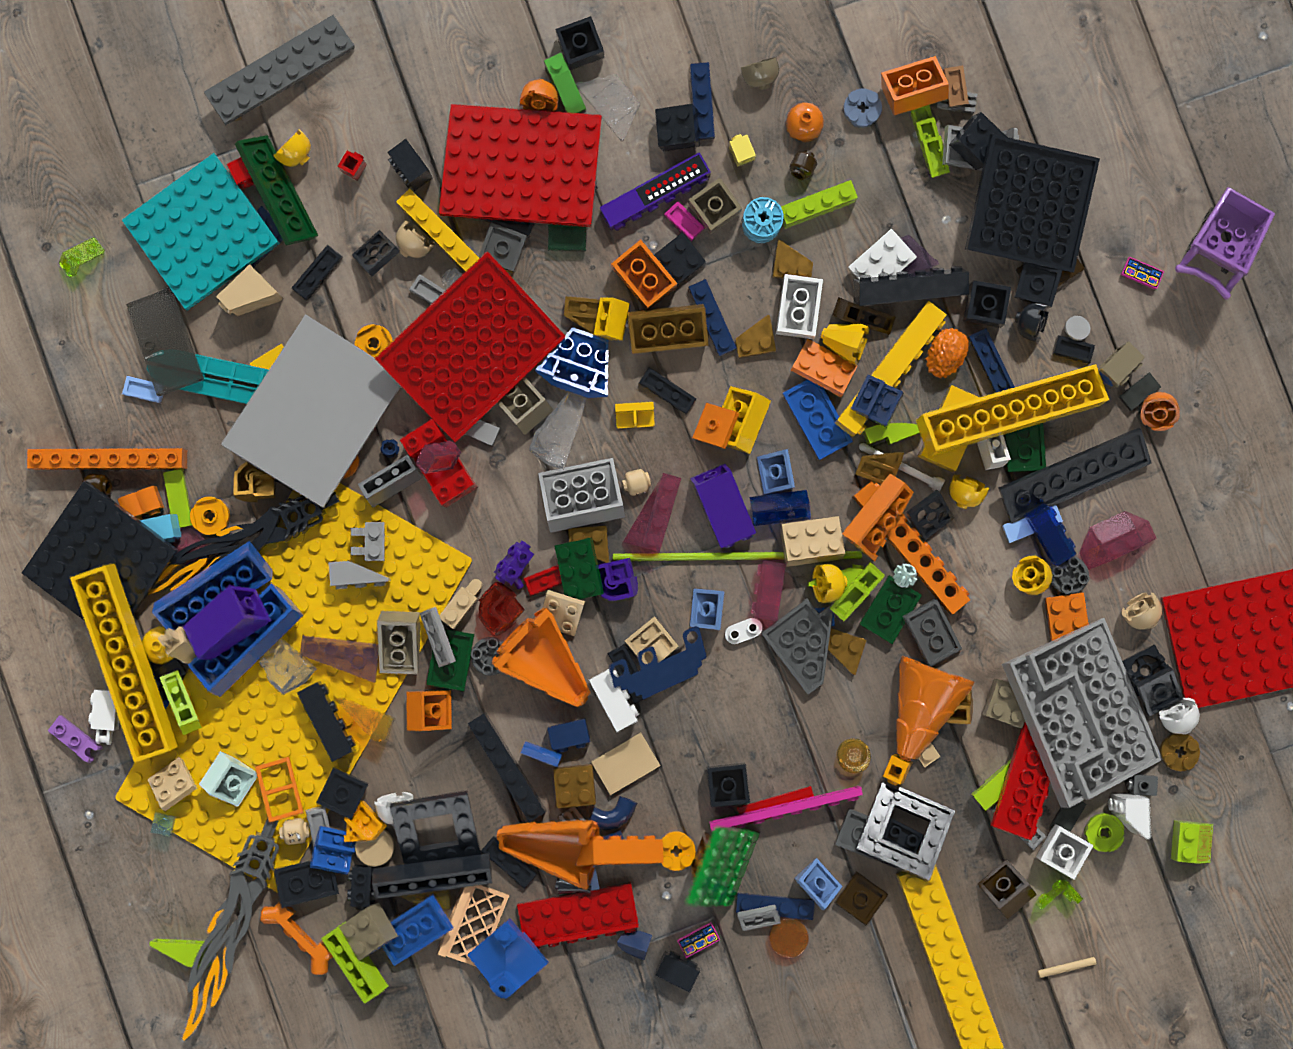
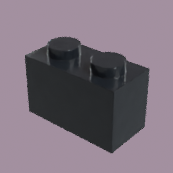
M665 951L655 970V976L690 993L700 973V968L697 967L698 964L689 959L687 962L680 959L681 955L674 951H670V953Z

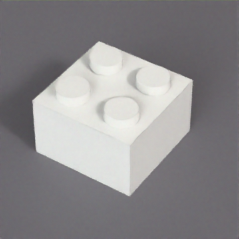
M1055 824L1036 857L1075 879L1093 845Z

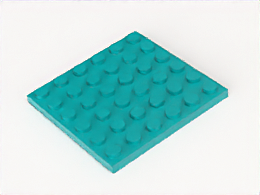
M215 153L122 219L125 226L187 311L243 271L249 264L251 265L280 244Z

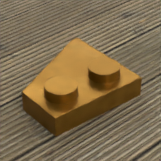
M566 296L564 316L594 334L600 299Z
M770 315L765 316L735 339L738 358L776 352Z

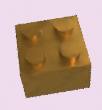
M593 764L555 767L553 769L557 808L596 804Z

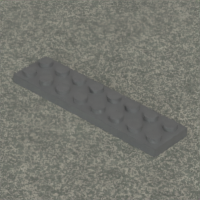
M333 14L204 91V94L226 126L351 51L355 46Z

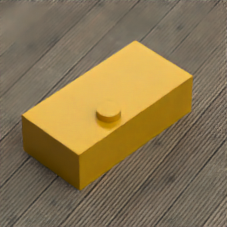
M951 385L948 387L939 409L980 397ZM923 443L918 457L950 472H955L967 445L928 457Z

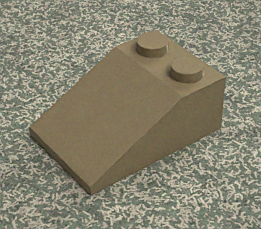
M525 376L497 402L524 435L553 411L549 403Z
M381 611L377 620L380 673L418 674L420 612Z

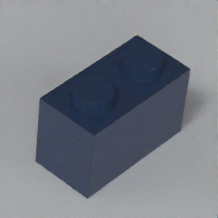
M586 718L547 727L552 750H557V753L568 751V747L574 745L576 749L586 747L587 743L591 741Z

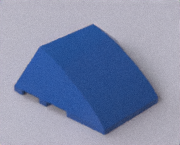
M572 327L565 335L566 337L549 353L544 362L535 371L552 386L586 398L608 397L609 340Z

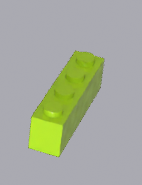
M849 180L781 206L784 228L792 227L855 203L858 196L852 181Z
M339 926L321 938L364 1004L388 987V984L369 956L358 961Z

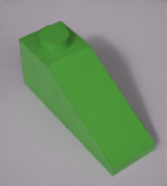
M562 53L544 60L545 68L566 112L580 113L586 110Z

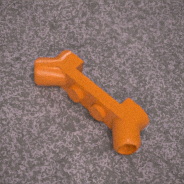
M280 902L275 906H264L261 910V922L263 924H280L284 928V933L289 938L293 937L298 942L297 946L303 952L307 951L311 955V973L314 975L326 974L328 972V961L333 956L323 941L317 945L291 918L296 911L291 906L281 908Z

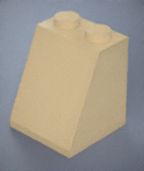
M250 264L216 296L220 300L219 306L228 314L234 313L236 316L277 303L283 299Z

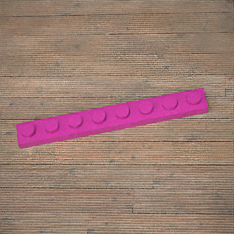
M860 786L850 787L709 821L711 831H714L715 826L742 828L748 822L759 824L765 822L764 819L772 817V820L784 817L783 814L791 812V815L802 813V810L810 808V811L817 810L823 804L834 806L840 804V800L847 799L848 802L859 799V796L863 795L862 788Z

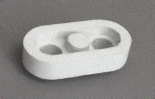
M749 618L733 624L726 629L725 638L731 644H738L749 640L761 633L762 624L755 618ZM751 624L756 625V630L753 632L749 630ZM733 631L738 632L737 638H732L731 633Z

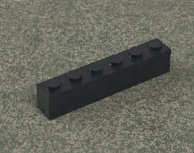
M952 266L949 270L933 268V271L930 272L915 270V273L910 274L904 271L897 272L896 275L881 273L878 274V277L862 275L860 279H853L854 303L859 306L969 295V271L963 269L962 266Z
M485 712L469 722V727L528 822L530 823L547 811L487 713Z
M488 853L374 868L372 885L375 899L492 884L490 855Z

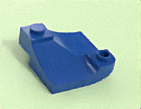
M511 918L467 954L487 979L492 991L502 999L512 995L549 963L525 932L522 933ZM500 986H504L506 991H501Z

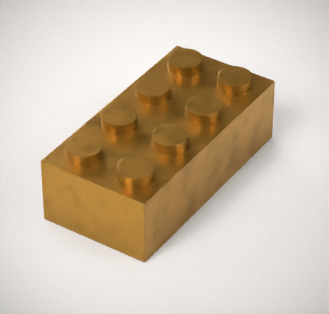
M704 304L627 312L632 354L709 346Z

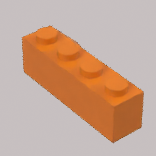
M889 474L849 526H847L842 535L875 562L878 557L876 555L880 546L884 547L887 541L885 540L887 533L890 529H894L896 517L898 514L903 513L914 492L905 482Z
M593 836L587 845L583 844L577 859V866L664 863L663 839H655V836H644V839H638V836H626L627 840H621V836H609V840H603V836Z

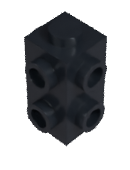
M354 865L352 870L348 872V881L351 882V889H348L347 900L350 901V906L355 907L356 910H364L370 907L372 902L376 901L372 885L374 866Z

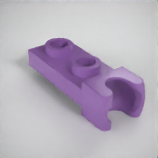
M62 715L58 716L48 732L87 763L94 761V757L90 754L91 749H103L101 744H96L94 739L90 738Z

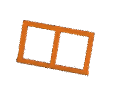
M290 757L255 767L269 823L304 813ZM287 762L292 784L266 791L260 770ZM293 788L299 810L272 817L267 796Z

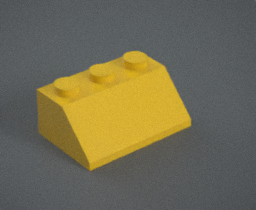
M730 386L722 407L738 412L739 416L728 441V447L745 453H751L771 400L756 392Z

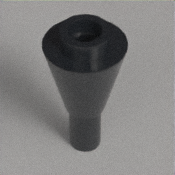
M557 878L555 884L558 894L575 893L578 891L591 893L592 888L591 885H589L588 890L578 888L561 878Z

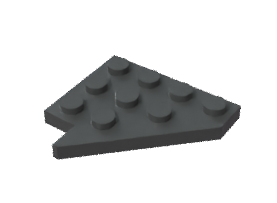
M805 599L761 634L806 693L810 694L824 682L833 611L829 608L833 604L818 613L811 602Z

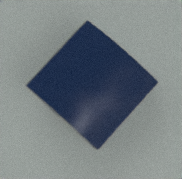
M867 375L851 410L884 427H888L904 392L887 385L885 381Z

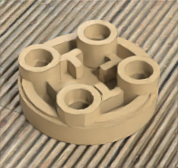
M385 829L374 841L355 843L357 857L368 866L385 864L392 857L395 849L393 837Z

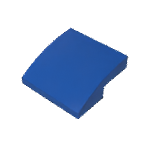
M525 741L521 753L556 767L562 757V754Z
M320 826L313 848L310 867L347 875L350 871L351 857L355 852L356 842H344L346 831Z

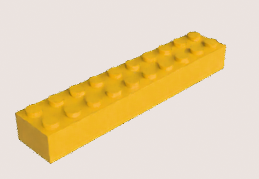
M1095 364L928 412L916 419V423L929 457L1099 407L1107 402L1109 398Z
M115 564L105 565L71 577L76 597L134 763L177 748L178 745Z
M936 865L929 882L903 871L897 873V879L960 1049H1004Z

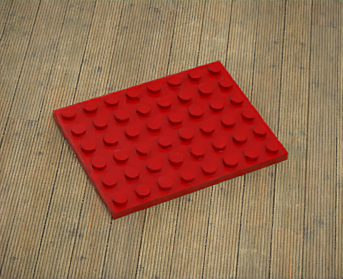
M451 104L439 215L592 227L602 115Z
M486 251L374 359L456 443L566 336L493 256Z
M1293 569L1160 597L1183 698L1193 699L1197 707L1200 708L1293 687Z

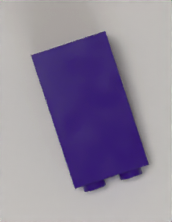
M726 464L690 478L717 543L721 548L732 547L735 545V542L741 539L745 541L753 537L752 535L756 533L733 474Z
M228 586L186 623L183 628L197 658L212 660L268 624L271 620L256 589Z

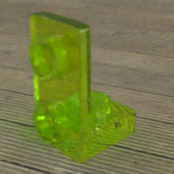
M93 237L62 252L59 264L69 278L77 274L79 266L103 255L105 250L97 239Z
M1063 879L1062 881H1056L1052 885L1053 889L1048 893H1043L1039 896L1038 902L1035 905L1041 910L1044 909L1062 891H1064L1062 893L1069 902L1073 900L1078 904L1083 898L1068 881Z

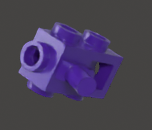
M522 540L520 543L516 542L508 549L505 558L497 564L494 571L496 576L494 578L502 584L507 582L512 585L514 583L517 589L522 588L524 585L520 576L523 573V569L534 556V553L529 550L531 547Z

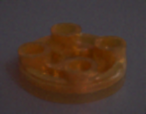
M794 918L781 919L780 924L773 925L769 934L773 950L782 957H796L803 953L808 945L809 937L805 926Z

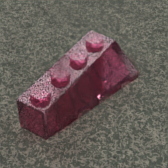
M666 473L662 474L625 537L624 543L660 553L681 478Z

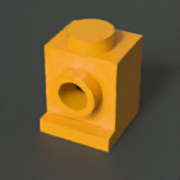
M898 754L891 756L883 777L887 778V782L896 786L904 783L913 764V761L909 762L899 758L900 755ZM897 767L901 768V774L896 772Z

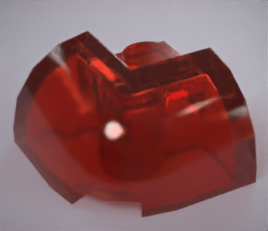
M494 582L479 599L478 617L492 636L500 635L510 629L516 623L515 620L525 611L516 599L517 595L500 582Z

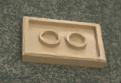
M641 732L591 761L610 795L660 766Z

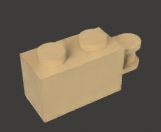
M473 579L466 588L461 587L439 615L440 619L451 628L456 629L479 599L476 595L483 586L482 582L478 579Z
M180 626L175 631L169 628L166 630V634L158 637L159 642L166 647L165 651L170 657L177 658L183 663L188 664L196 657L183 627Z

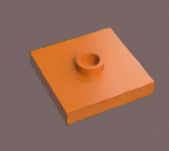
M706 403L692 438L726 449L739 413Z

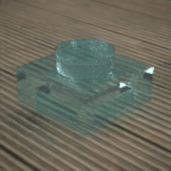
M158 812L155 813L151 832L170 837L176 817Z

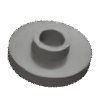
M1073 316L1065 323V332L1072 340L1081 341L1089 335L1090 324L1084 317Z

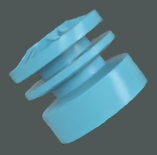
M759 197L752 200L747 205L742 218L744 234L756 243L772 241L781 229L783 211L775 200L768 197ZM762 215H765V221H764V222H761V218H760V217H761Z

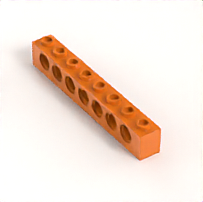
M183 448L27 449V468L32 470L187 469V450Z
M871 481L852 498L862 509L880 485L877 482L874 484ZM903 513L898 514L895 522L896 525L893 530H889L886 539L906 563L916 569L917 576L935 598L938 599L950 615H953L970 601L968 597L970 594L963 586L959 587L955 582L957 578L951 571L947 572L944 569V562L938 556L934 557L931 553L932 548L926 541L923 543L919 539V532L914 527L910 528L906 523L908 519ZM897 527H902L905 531L902 538L898 537L895 533ZM911 541L917 545L915 552L908 550V544ZM923 556L929 559L927 567H923L920 564V559ZM935 571L941 574L939 582L934 581L932 578ZM947 586H951L954 590L951 597L945 594Z

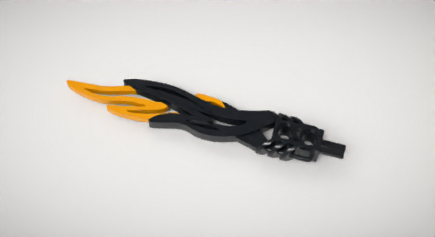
M334 492L324 508L309 499L301 502L300 500L306 498L303 495L295 499L289 498L286 499L289 501L287 503L280 502L278 507H269L270 509L254 523L241 524L224 529L216 534L222 537L201 540L185 547L175 554L155 585L166 578L180 564L192 559L202 558L178 571L166 583L152 589L148 595L166 589L179 577L192 571L170 589V591H173L199 572L207 564L209 555L223 553L216 557L205 569L242 546L230 545L251 537L261 530L263 532L251 542L258 552L267 544L281 541L287 542L292 536L293 538L298 537L300 532L302 534L306 533L310 527L322 522V516L326 514L324 509L340 502L339 496ZM310 504L315 505V512L313 514L308 512ZM293 512L298 514L296 522H292L290 518ZM281 517L287 529L278 527ZM243 529L237 533H231V531ZM210 544V545H207V546H204V547H202V548H199V549H196V550L192 551L193 549H195V548H197V547H200V546H202V545Z

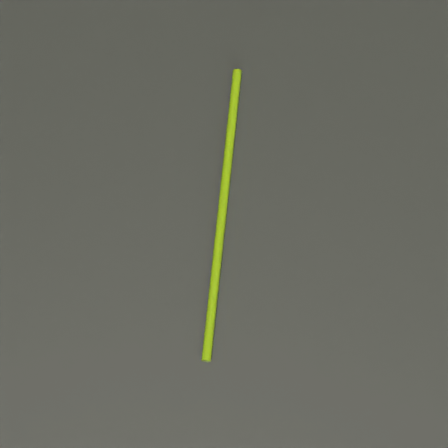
M845 551L843 559H862V551ZM784 552L613 554V561L630 558L631 561L785 560Z

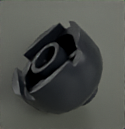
M1032 303L1025 306L1021 312H1017L1015 323H1018L1017 329L1023 338L1038 343L1041 337H1038L1039 332H1044L1049 312L1045 310L1049 306Z

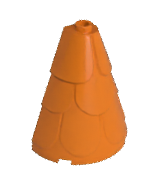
M547 608L540 609L534 613L536 617L533 619L527 618L505 639L496 651L499 655L498 657H493L492 664L499 671L545 691L549 696L576 707L582 706L587 702L588 696L591 693L578 663L575 662L553 614Z
M901 656L899 663L898 718L896 719L897 753L900 754L899 758L910 762L911 759H918L937 737L938 731L950 719L956 708L972 690L974 681L924 665L906 656Z
M592 820L528 822L505 825L498 830L497 840H499V849L578 888L588 890L595 868H593V865L577 866V859L583 844L587 845L593 836H600L597 822Z

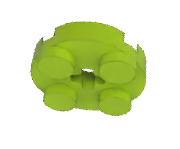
M1100 813L1089 819L1084 829V834L1087 842L1093 845L1092 848L1101 852H1112L1118 849L1124 841V825L1116 816ZM1102 828H1103V829H1106V828L1109 829V831H1108L1109 836H1108V837H1106V836H1102V837H1101L1100 834L1102 833V832H1101V829H1102Z

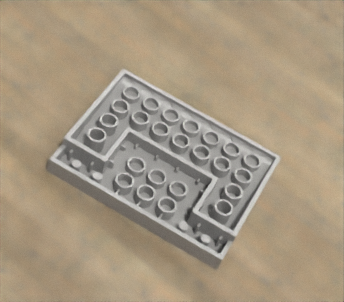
M305 314L221 445L324 508L401 386L374 357Z
M1105 618L1094 621L1002 664L1060 807L1070 808L1084 799H1091L1163 760Z

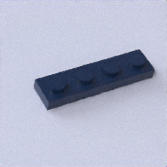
M709 62L690 64L693 105L697 108L700 140L715 139Z
M704 279L688 286L695 304H704L707 331L718 356L720 357L736 350L737 347L707 280Z
M987 328L969 336L970 343L994 392L997 393L1015 388Z
M737 892L736 913L775 905L779 917L813 920L815 901L813 899Z

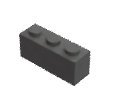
M406 455L362 481L358 486L373 508L419 481L422 477L410 457Z

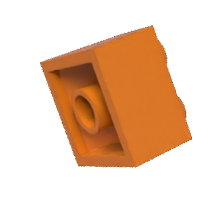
M451 690L406 692L407 730L430 731L452 729Z

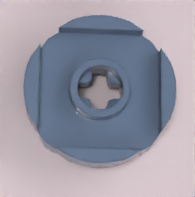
M869 89L852 91L846 98L843 106L846 119L853 126L859 128L871 126L880 117L882 111V103L878 94ZM865 104L868 109L861 113V109H858L857 106Z

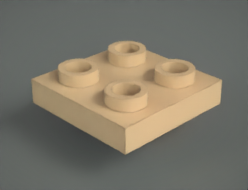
M548 590L543 608H547L553 614L561 633L575 636L585 601Z
M655 616L625 640L636 655L641 650L650 646L654 647L658 662L662 661L679 647ZM649 651L645 652L642 656V661L645 664L650 663L653 659V654Z
M180 757L147 779L161 809L164 811L197 789L183 759Z

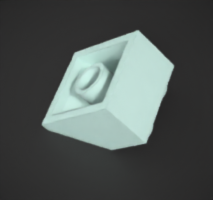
M220 751L199 785L209 795L238 807L258 776L257 772Z

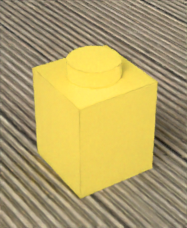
M742 134L731 138L732 141L729 142V148L737 167L755 160L756 154L748 135L742 136Z

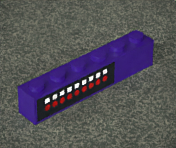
M699 152L601 206L600 212L610 230L615 229L618 231L626 226V222L630 220L634 222L640 219L644 212H653L658 209L659 204L664 201L669 203L676 198L675 195L681 192L682 194L692 190L693 185L697 183L701 185L707 182L711 171Z

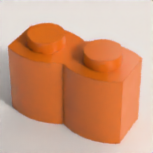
M150 486L117 499L119 505L138 520H143L142 516L147 514L149 516L160 514V510L164 508L157 486Z

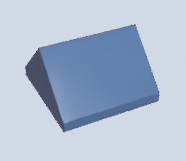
M788 449L757 457L764 494L795 488Z
M694 589L690 627L698 626L699 628L720 630L724 591Z
M817 858L795 877L796 882L822 910L827 908L843 887Z

